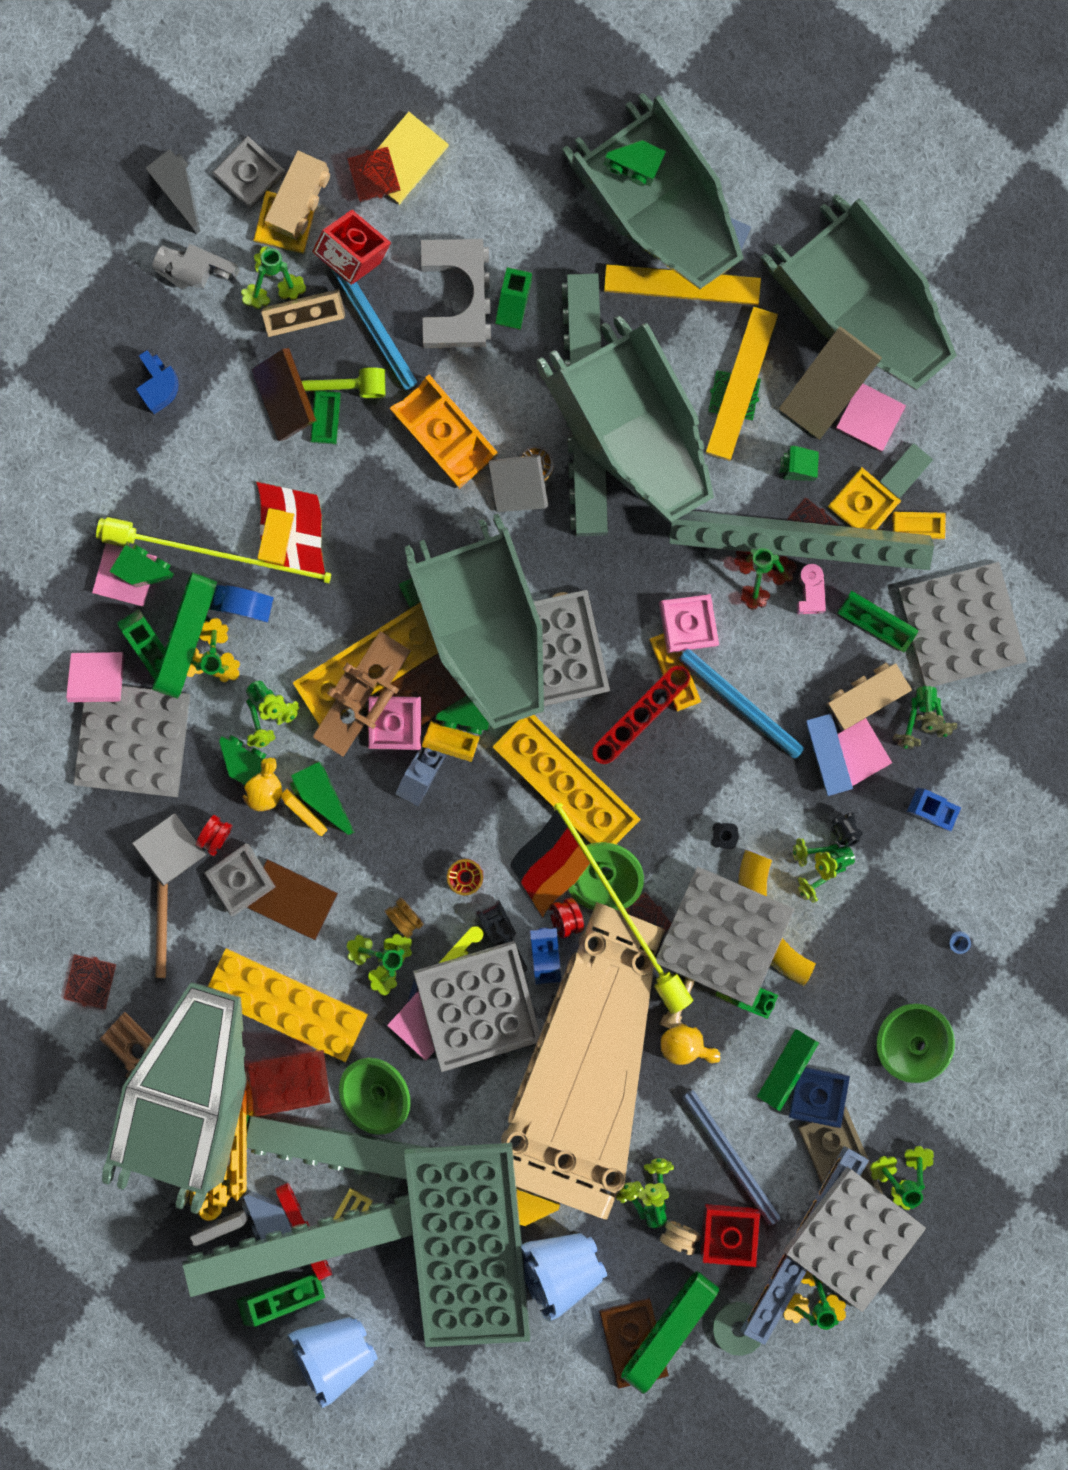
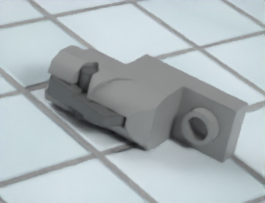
M189 244L185 254L183 251L161 246L152 264L157 274L181 290L189 286L204 288L212 269L214 270L213 274L224 280H228L229 277L236 279L240 271L237 264Z

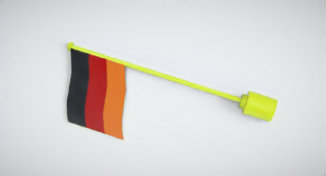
M556 803L554 805L555 812L543 829L518 851L510 864L539 913L544 917L550 905L574 885L591 864L660 975L656 979L658 983L654 987L671 1014L686 1008L693 1002V999L678 974H671L670 971L664 973L660 965L657 964L649 947L562 809L563 804Z

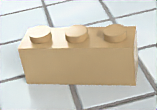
M297 151L265 219L268 228L294 240H297L299 234H304L308 226L307 217L310 211H314L318 205L321 187L325 188L330 179L329 169L325 162Z
M339 289L267 306L261 311L268 337L341 320L345 317Z
M886 662L873 670L876 675L866 679L865 676H862L852 682L853 688L844 693L843 689L829 696L831 701L825 705L841 731L846 730L912 691L896 663L889 666Z

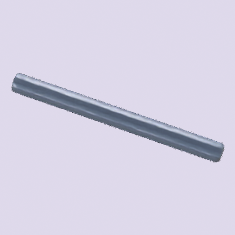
M690 1090L685 1093L682 1099L765 1221L770 1226L780 1220L779 1214L695 1091Z

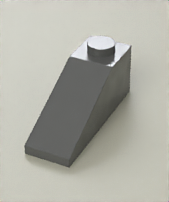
M169 149L148 165L146 170L194 232L198 234L201 232L190 176L186 170L189 165L180 153L175 156Z

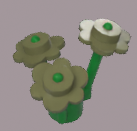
M922 686L917 688L916 697L912 698V708L906 733L903 735L894 734L892 740L898 742V746L904 749H913L914 746H921V740L911 736L913 725L916 729L928 732L930 735L937 734V737H947L953 733L952 730L957 729V723H945L941 709V698L937 697V689L935 687ZM917 708L921 712H926L924 715L916 717Z

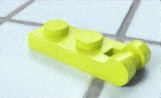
M472 926L439 963L468 955L469 952L465 949L472 942L476 943L482 939L484 935L483 929L479 926Z

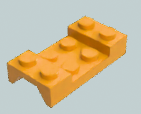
M430 375L426 376L419 387L403 401L394 404L390 408L393 415L415 437L458 489L487 466L490 460L498 456V452Z

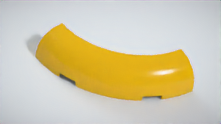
M745 850L740 865L738 884L767 896V878L772 860ZM783 938L771 963V966L779 973L802 986L807 983L816 963L797 953Z

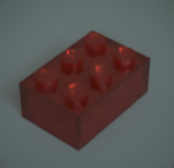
M311 1049L244 1061V1070L247 1072V1085L245 1089L246 1115L257 1117L331 1103L324 1050Z

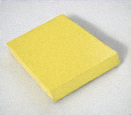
M408 112L373 153L374 155L370 157L372 158L370 160L371 164L372 162L374 164L383 162L390 165L386 174L379 172L385 175L382 176L384 180L392 165L393 170H390L391 173L388 175L392 179L391 182L388 179V182L391 184L390 187H393L392 191L387 193L390 188L373 166L361 174L363 175L370 170L368 172L370 174L366 176L368 180L377 175L378 179L372 183H375L374 185L376 186L382 183L381 185L383 186L379 189L383 188L382 191L386 189L384 193H387L391 199L400 205L449 145L413 114ZM381 155H384L383 160L380 159ZM375 167V168H376L377 170L381 171V170H384L386 167Z

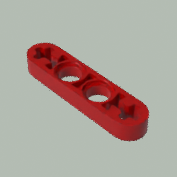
M287 1182L275 1188L292 1227L307 1223V1227H309L308 1221H304L300 1212L302 1209L290 1184ZM327 1260L311 1263L320 1281L332 1275Z

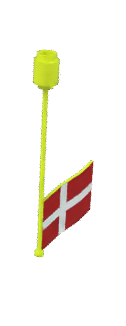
M256 482L261 501V540L269 508L295 514L284 565L136 534V528H133L132 522L115 518H100L97 525L96 538L101 539L103 543L124 547L125 545L129 546V543L133 544L135 539L323 579L324 583H330L331 573L326 572L325 574L321 551L322 514L316 494Z

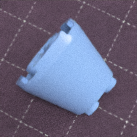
M582 1233L530 1241L522 1244L525 1282L532 1299H535L537 1304L542 1305L544 1308L540 1311L548 1322L563 1315L602 1283V1278L607 1277L602 1262H598L595 1252H597V1247L592 1237L586 1238Z
M343 1318L297 1329L287 1334L289 1342L296 1345L292 1349L293 1354L308 1386L318 1395L315 1398L321 1408L333 1403L374 1366V1361L378 1360L372 1345H368L367 1342L365 1343L363 1337L367 1335L361 1321H357L356 1318Z

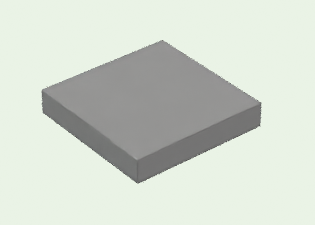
M247 136L212 173L251 209L265 195V192L286 172Z
M540 455L492 459L489 461L497 512L544 509L548 507Z
M175 813L132 843L134 849L162 886L206 856L202 849L195 846L196 840Z
M247 843L204 872L230 916H235L275 888L272 880Z
M244 1209L198 1228L191 1236L193 1245H200L242 1227L250 1216H247Z

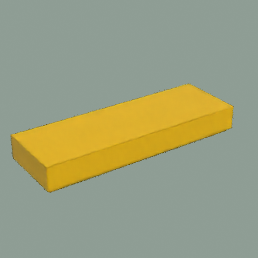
M664 633L649 639L662 675L674 666H682L689 671L679 661L682 651L667 653ZM678 670L672 674L673 684L682 685L685 682L686 675L683 671ZM692 676L688 687L673 701L677 712L701 703Z

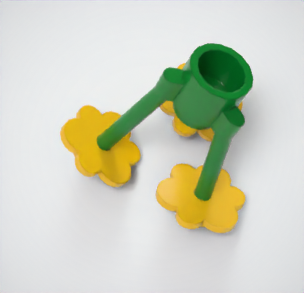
M212 618L209 622H204L200 639L208 641L210 651L199 654L198 649H195L188 670V677H193L195 673L201 674L203 672L214 677H220L221 682H227L229 679L236 680L239 677L238 668L240 667V662L234 660V656L229 652L224 653L221 657L216 652L217 642L225 643L228 639V626L222 624L219 618Z
M807 1270L801 1283H809L810 1286H816L820 1301L814 1306L812 1315H810L809 1308L807 1307L809 1300L806 1297H802L799 1293H794L783 1312V1317L786 1320L798 1323L801 1318H805L811 1326L818 1325L819 1328L828 1330L846 1318L844 1310L846 1304L843 1300H839L835 1294H830L826 1297L821 1285L823 1282Z

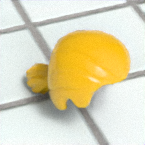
M274 758L263 759L261 762L262 772L251 778L244 787L247 796L243 795L242 797L248 807L254 811L270 810L281 799V794L283 793L282 785L273 773L277 766Z
M680 1024L667 1030L661 1037V1052L670 1063L686 1065L698 1057L704 1058L710 1063H718L720 1061L718 1049L704 1047L703 1036L696 1027L691 1028L686 1024Z

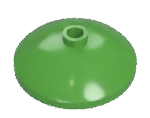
M597 842L586 845L624 909L631 906L640 896L644 884L643 869L637 858L627 849L613 843ZM591 864L577 882L568 889L574 899L586 908L593 910L596 902L619 911ZM603 867H608L610 870H604Z
M908 1004L894 1010L882 1023L877 1037V1052L884 1068L895 1078L908 1083H924L938 1077L948 1067L955 1049L954 1033L949 1021L938 1010L923 1004ZM924 1042V1049L919 1051L917 1048L918 1043Z
M362 1058L350 1064L343 1072L339 1083V1097L345 1113L356 1126L368 1133L383 1135L395 1131L405 1122L410 1110V1094L403 1077L392 1065L377 1058Z

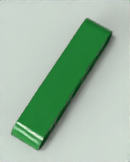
M193 572L191 573L153 684V691L176 699L179 698L217 581Z
M699 1271L694 1272L625 1366L621 1378L640 1393H646L715 1299L719 1287Z

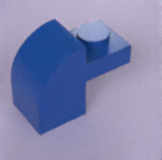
M146 350L139 357L153 378L136 388L149 409L156 414L174 400L178 392L179 382L177 374L171 366L162 371L165 365L156 354L152 357L149 351Z
M216 585L211 610L268 623L274 597L239 587Z
M917 787L907 813L947 831H952L961 807L948 802L942 796Z
M539 928L538 930L530 931L535 984L561 982L557 928Z

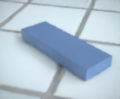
M832 714L805 721L826 795L830 796L853 789Z

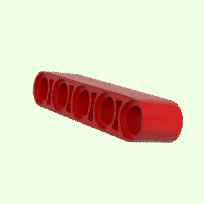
M682 666L670 668L595 744L592 751L594 759L601 764L613 762L688 687L691 680L689 671ZM680 670L685 673L686 680L682 685L673 684L671 677L675 671ZM658 689H663L667 693V700L663 704H657L653 700V694ZM639 708H645L649 713L647 721L639 723L635 719V712ZM622 726H626L631 733L626 741H620L617 738V730ZM602 745H608L612 749V755L608 760H603L598 754L599 748Z

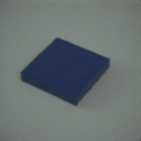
M805 1067L794 1086L788 1118L841 1128L850 1076Z

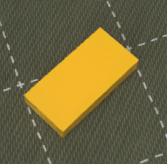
M268 509L258 560L284 565L295 517L294 513Z
M893 512L892 531L931 535L932 539H945L946 513Z
M430 721L422 747L472 762L480 736L457 729L442 727L441 724Z
M288 789L281 794L284 803L315 833L322 836L328 830L323 822Z

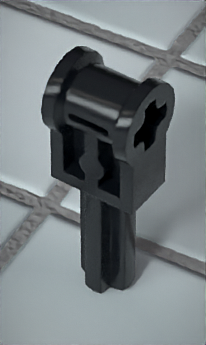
M497 900L495 905L483 911L480 909L476 911L493 946L497 943L502 945L514 941L512 936L516 934V931L500 900ZM517 947L524 973L528 970V967Z

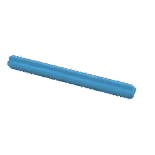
M330 267L404 390L413 388L417 384V380L357 282L352 285L349 284Z
M686 649L680 655L679 661L792 758H797L802 753L804 747L694 652Z

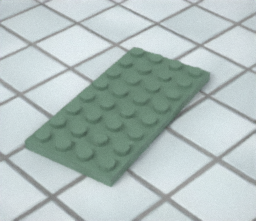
M512 1143L405 1149L404 1157L425 1347L530 1342L531 1334L524 1261L521 1249L522 1241Z

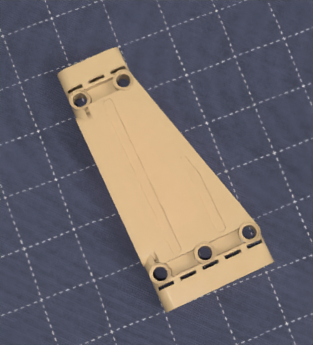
M596 902L586 930L579 937V948L577 952L573 953L568 962L508 1117L509 1126L502 1134L501 1143H510V1140L517 1135L521 1138L520 1144L513 1148V1155L516 1156L514 1157V1168L517 1187L607 1220L616 1195L625 1184L654 966L645 951L639 949L641 945L621 912ZM629 915L655 957L665 929ZM595 927L600 930H603L604 932L603 934H601L596 931H593L592 928ZM595 936L598 940V945L595 949L590 950L588 948V941ZM616 937L627 940V943L616 940ZM643 955L645 963L643 967L637 969L635 961L639 956ZM562 1154H568L567 1163L559 1166V1157ZM531 1161L533 1163L539 1164L540 1166H536L528 1162ZM555 1170V1171H557V1172L562 1173L563 1175L557 1174V1173L552 1172V1171ZM610 1172H615L614 1181L607 1184L606 1176ZM578 1179L587 1183V1185L576 1180ZM602 1188V1189L608 1190V1191H610L611 1193H607V1192L602 1191V1190H600V1189Z

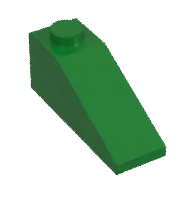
M138 609L117 624L155 680L165 647Z
M322 762L315 763L291 775L293 781L290 782V786L296 797L300 795L306 803L347 835L355 833Z
M314 1273L256 1291L236 1299L243 1324L255 1327L325 1298L321 1281Z

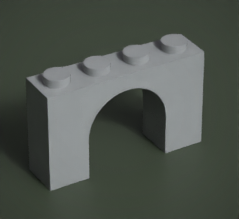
M483 239L421 240V267L423 272H457L465 276L474 289L471 304L461 314L452 317L423 318L424 348L486 347V340H491V324H486L485 314H490V298H485V288H490L489 272L484 273V263H489V247H484Z

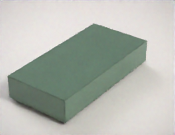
M913 443L882 478L880 483L900 499L933 459Z

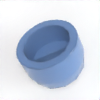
M962 931L953 933L949 939L951 950L957 954L966 953L971 947L969 936ZM961 936L964 937V939H962V940L960 941V943L958 944V946L956 947V946L954 945V943H955Z

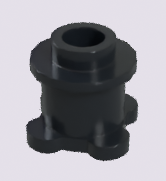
M853 812L830 822L832 832H836L839 837L838 843L846 845V847L858 844L863 835V832L855 824L856 820Z
M715 823L712 827L714 830L713 839L711 840L712 846L724 849L735 848L739 839L738 827L730 823ZM723 831H728L730 834V838L727 841L721 838Z

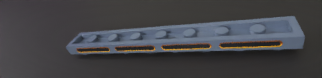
M846 1146L843 1147L795 1234L847 1166L861 1176L869 1161L866 1157ZM785 1252L740 1330L744 1335L764 1345L807 1271Z

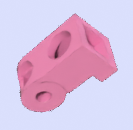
M808 564L799 574V582L803 586L804 601L797 603V614L824 613L826 609L823 570L816 564Z

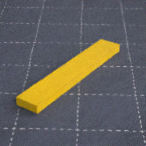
M606 265L604 292L758 305L761 278L720 275L702 289H699L673 270Z
M753 307L706 454L731 461L778 314Z

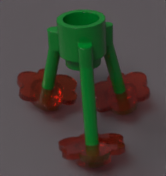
M766 548L751 549V552L736 551L737 557L734 559V564L739 566L740 572L745 575L751 571L756 572L754 587H743V595L740 598L741 602L746 603L747 608L750 610L766 607L770 593L767 590H762L760 586L762 574L767 573L769 578H773V582L776 585H782L785 580L791 581L793 579L792 573L797 569L796 564L793 561H789L786 556H782L779 559L778 555H773Z

